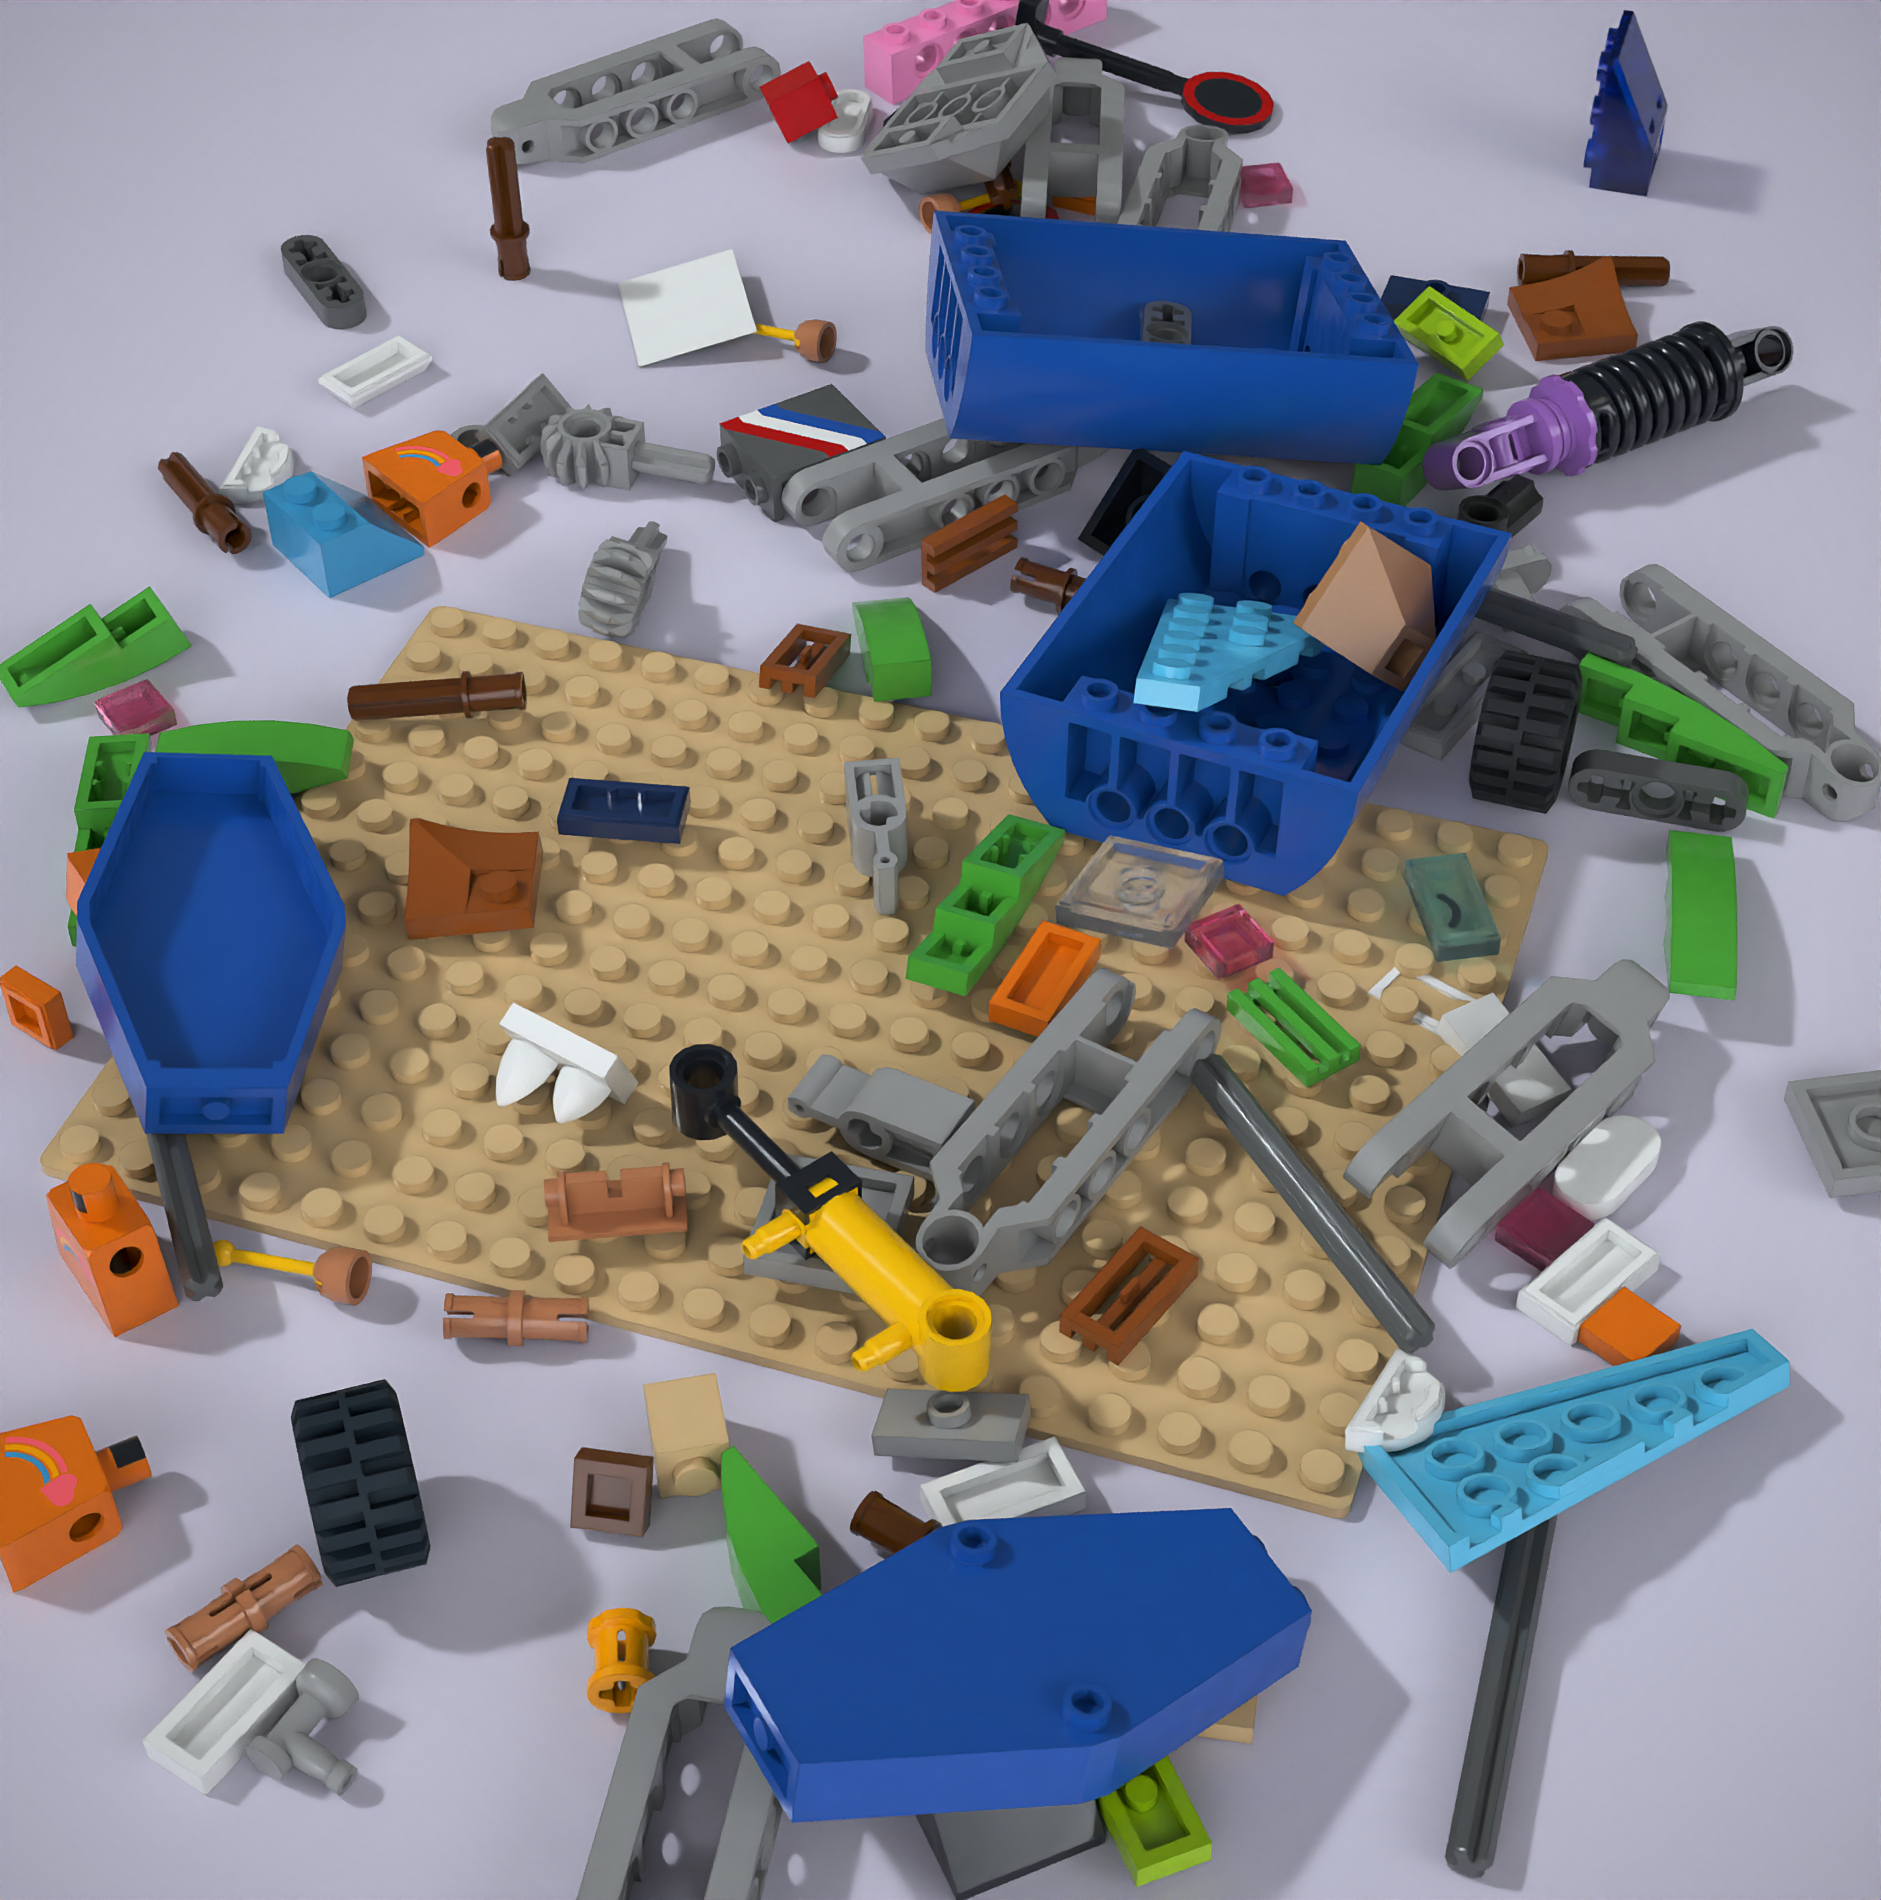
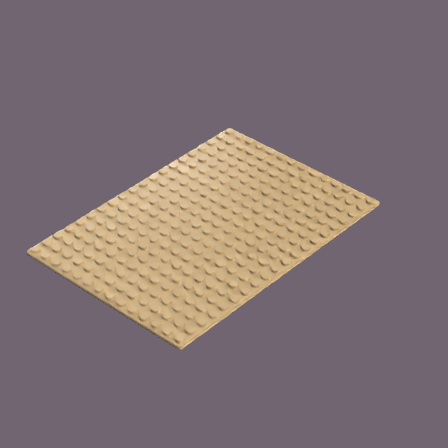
M437 606L429 611L378 684L461 678L463 671H469L472 677L514 674L522 671L526 682L527 708L526 710L508 709L475 712L474 718H466L464 713L360 721L351 720L345 729L349 730L354 738L347 779L301 791L294 800L345 905L346 929L342 970L284 1134H185L206 1218L324 1250L336 1247L366 1250L370 1254L373 1263L501 1297H509L510 1290H525L526 1297L581 1299V1297H589V1319H583L880 1398L885 1397L887 1389L943 1391L936 1389L924 1380L918 1369V1355L911 1348L884 1365L875 1366L865 1373L855 1369L851 1361L852 1353L863 1347L867 1340L889 1327L857 1294L744 1274L742 1242L751 1235L771 1177L728 1134L714 1140H696L686 1137L676 1129L672 1122L669 1065L673 1057L684 1048L695 1044L720 1046L729 1051L737 1061L738 1096L741 1100V1109L786 1154L819 1159L832 1151L844 1164L914 1176L915 1194L901 1237L916 1251V1235L920 1226L931 1212L930 1201L936 1195L934 1182L855 1150L846 1142L839 1128L811 1117H798L788 1109V1097L821 1055H832L839 1059L842 1064L869 1075L878 1068L888 1067L897 1069L973 1099L975 1110L1038 1038L989 1021V1001L1042 920L1101 939L1100 959L1086 981L1098 969L1105 968L1135 983L1136 994L1131 1013L1125 1025L1106 1048L1137 1062L1164 1029L1171 1031L1190 1009L1196 1008L1217 1017L1221 1021L1220 1040L1214 1054L1221 1055L1415 1298L1429 1253L1428 1249L1422 1244L1439 1220L1453 1169L1428 1150L1398 1179L1394 1175L1386 1179L1375 1190L1370 1199L1343 1178V1175L1356 1154L1383 1126L1462 1057L1451 1045L1446 1044L1440 1036L1411 1020L1420 1011L1440 1021L1443 1014L1466 1005L1471 1001L1454 1000L1417 980L1416 977L1428 974L1476 1000L1494 993L1501 1003L1504 1004L1547 861L1549 847L1542 840L1520 834H1511L1459 821H1450L1365 802L1341 845L1327 864L1304 885L1282 896L1065 832L1064 842L1018 926L993 963L966 996H961L905 979L908 956L933 931L936 907L960 883L963 860L1008 814L1049 825L1036 808L1018 776L1005 741L1003 725L888 700L874 702L873 697L836 690L826 686L822 688L815 698L803 696L804 685H799L792 694L781 692L782 681L779 680L771 689L760 688V673L620 644L610 640L573 634L559 629H550L512 621L507 618L465 611L455 607ZM899 758L907 809L908 858L906 866L898 873L899 907L895 914L879 915L874 909L873 877L860 873L852 862L845 805L844 762ZM871 775L872 794L878 795L876 775ZM569 778L690 787L691 804L680 844L559 835L557 816ZM421 818L450 827L484 832L521 833L539 831L543 857L534 928L409 940L404 924V913L409 874L410 819ZM1437 898L1450 902L1459 911L1461 922L1455 932L1447 931L1451 924L1452 916L1444 906L1436 902ZM1394 967L1400 972V975L1382 991L1380 1000L1368 994V991ZM1281 968L1361 1044L1359 1061L1307 1088L1226 1009L1227 993L1237 988L1246 993L1248 992L1249 982L1260 978L1266 983L1268 982L1269 972ZM513 1002L619 1056L639 1082L625 1105L608 1096L599 1107L587 1115L559 1124L556 1121L553 1109L554 1087L560 1073L556 1069L540 1087L528 1096L512 1104L499 1107L496 1100V1078L500 1061L512 1040L499 1023ZM1262 1005L1258 1008L1283 1031V1026ZM1302 1044L1298 1045L1316 1064L1320 1063ZM112 1055L40 1157L42 1170L50 1177L68 1181L72 1171L87 1163L111 1165L135 1199L164 1207L147 1134L143 1131ZM1193 1084L1048 1265L999 1273L980 1297L985 1300L991 1309L992 1316L990 1368L986 1378L978 1386L962 1392L1029 1394L1031 1417L1025 1436L1043 1441L1055 1436L1060 1446L1337 1519L1344 1518L1349 1515L1364 1469L1358 1452L1345 1450V1429L1395 1350L1400 1348ZM1063 1098L968 1212L979 1219L984 1227L999 1208L1019 1205L1022 1200L1029 1203L1052 1175L1053 1162L1058 1156L1066 1158L1087 1133L1088 1120L1095 1112ZM669 1162L670 1169L684 1168L688 1231L549 1242L548 1207L545 1205L544 1179L557 1178V1171L577 1173L606 1170L607 1181L621 1180L620 1169L662 1166V1163ZM1141 1226L1198 1257V1276L1119 1365H1116L1106 1359L1107 1350L1101 1346L1093 1352L1083 1346V1336L1076 1333L1070 1339L1060 1333V1313ZM1149 1253L1090 1318L1098 1321L1120 1296L1121 1290L1133 1277H1137L1155 1256ZM1173 1266L1163 1275V1277L1154 1285V1287L1145 1295V1297L1136 1305V1307L1127 1315V1317L1118 1325V1327L1114 1331H1116L1124 1323V1321L1133 1313V1311L1142 1303V1301L1168 1274V1272L1173 1268Z

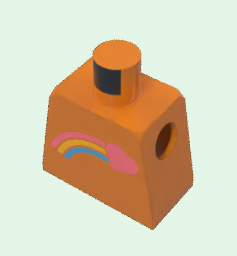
M440 430L432 431L362 457L368 497L402 528L428 548L436 545L488 509L491 503L488 474L502 467L500 452L489 439H485L467 448L448 433Z
M100 1163L81 1165L72 1171L67 1182L50 1189L46 1194V1201L59 1254L114 1338L179 1306L154 1228L113 1166ZM119 1250L123 1264L127 1265L130 1263L132 1269L122 1274H117L110 1270L111 1259Z
M73 1415L0 1433V1559L13 1593L30 1586L118 1536L123 1527L112 1492L152 1477L148 1460L137 1435L95 1451L82 1419Z

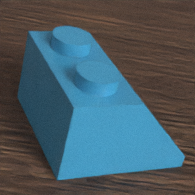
M312 471L291 477L284 483L263 492L273 546L329 598L425 555L423 545L365 494Z

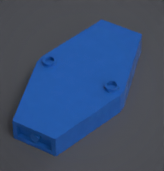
M144 752L78 898L76 967L145 1134H284L342 970L346 929L345 905L272 756Z
M1232 1508L965 1520L936 1529L732 1646L729 1653L724 1707L791 1823L1082 1804L1111 1794L1298 1668L1307 1630L1311 1623L1312 1609L1309 1607L1302 1591L1289 1582L1268 1555L1266 1547L1260 1538L1251 1534Z

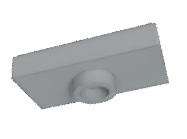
M542 373L503 407L474 436L479 442L489 439L495 444L502 458V469L508 476H511L541 449L540 438L542 437V428L549 425L550 416L555 414L565 415L567 407L571 406Z
M887 1389L871 1435L874 1455L1018 1462L1031 1417L1029 1394Z

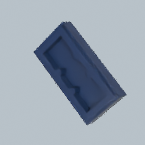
M1390 275L1381 297V301L1391 318L1395 320L1430 286L1483 322L1488 309L1490 292L1453 286L1441 280L1424 281Z
M569 778L557 816L559 835L680 844L691 804L690 787Z

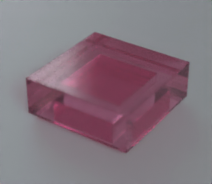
M1279 162L1242 166L1240 172V196L1245 208L1292 203L1293 187Z
M148 679L94 701L98 717L113 735L150 733V736L177 725L174 709Z
M1240 904L1185 925V943L1218 980L1273 958L1274 941Z
M1538 1188L1497 1224L1494 1240L1542 1272L1590 1231L1595 1223L1546 1191Z

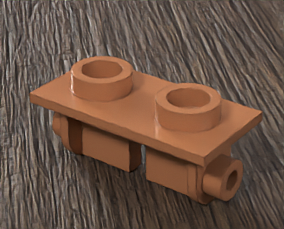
M669 1162L662 1163V1166L620 1169L621 1180L607 1181L606 1170L577 1173L557 1171V1178L544 1179L545 1205L548 1207L549 1242L688 1231L684 1168L670 1169Z

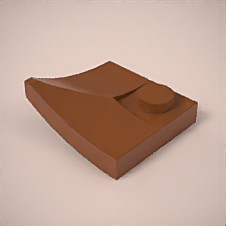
M1611 256L1602 257L1579 270L1557 278L1529 285L1509 287L1507 305L1535 361L1616 354L1636 347L1638 334L1626 309Z
M421 818L410 819L409 874L404 913V924L409 940L534 928L543 857L539 831L521 833L484 832L450 827Z

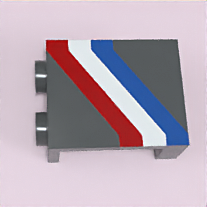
M833 384L719 423L721 446L717 448V460L723 474L728 478L732 477L745 491L751 504L754 506L758 505L775 523L784 519L781 501L782 484L788 482L794 474L805 468L885 440L886 437Z

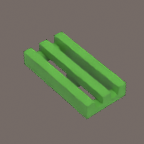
M1281 968L1269 972L1268 982L1266 983L1260 978L1249 982L1248 992L1243 993L1239 988L1227 993L1226 1009L1307 1088L1359 1061L1361 1044ZM1262 1005L1283 1026V1031L1258 1007ZM1302 1044L1320 1063L1316 1064L1298 1045Z

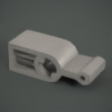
M899 758L844 762L845 805L852 862L860 873L873 877L874 909L879 915L895 914L899 907L898 873L906 866L908 858L907 809ZM871 775H876L878 795L872 794Z
M821 1055L789 1095L788 1109L798 1117H811L839 1128L846 1142L864 1155L934 1182L930 1171V1161L973 1113L974 1100L897 1069L888 1067L878 1068L869 1075L842 1064L839 1059L832 1055Z

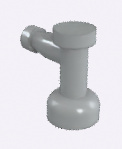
M312 1658L300 1671L296 1679V1688L300 1697L266 1737L256 1736L245 1749L249 1760L260 1771L273 1779L282 1780L290 1769L295 1766L305 1774L325 1782L326 1788L340 1796L350 1787L358 1769L344 1759L339 1761L325 1746L308 1735L324 1716L328 1718L344 1716L359 1699V1693L354 1684L336 1667L324 1660Z

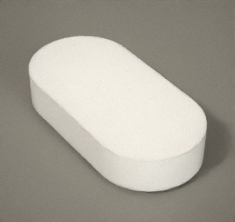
M843 89L836 91L839 98L831 102L838 118L818 128V143L820 147L834 153H847L861 148L865 143L873 118L872 98L868 94L856 89Z
M1617 1115L1604 1119L1557 1166L1552 1189L1555 1202L1564 1212L1576 1218L1598 1220L1610 1216L1657 1167L1661 1150L1660 1135L1648 1122L1634 1116Z

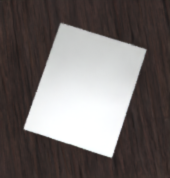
M733 249L618 283L639 367L757 332Z

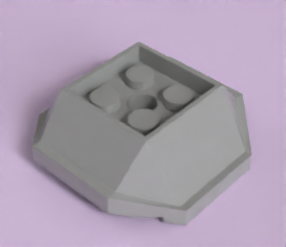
M1024 23L960 39L946 54V57L936 69L931 71L916 87L864 150L861 160L871 175L882 173L920 194L995 180L1048 114L1050 86L1058 77L1029 24Z

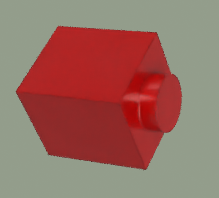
M810 61L759 87L787 143L838 118L831 103L839 98L827 73L824 72L818 75Z

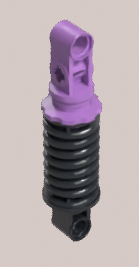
M1697 321L1682 327L1672 335L1650 341L1560 375L1552 374L1541 378L1539 384L1532 387L1529 398L1513 403L1506 416L1472 427L1470 431L1431 445L1423 458L1422 468L1424 477L1433 488L1447 491L1478 488L1490 482L1506 479L1525 472L1540 475L1557 469L1566 476L1584 473L1585 468L1590 467L1593 463L1604 462L1611 457H1617L1707 421H1720L1730 417L1736 412L1741 403L1744 386L1780 374L1789 367L1793 358L1792 340L1784 329L1777 326L1737 331L1726 336L1715 325L1704 321ZM1457 456H1458L1459 461H1460V471H1459V472H1458L1457 466H1456Z

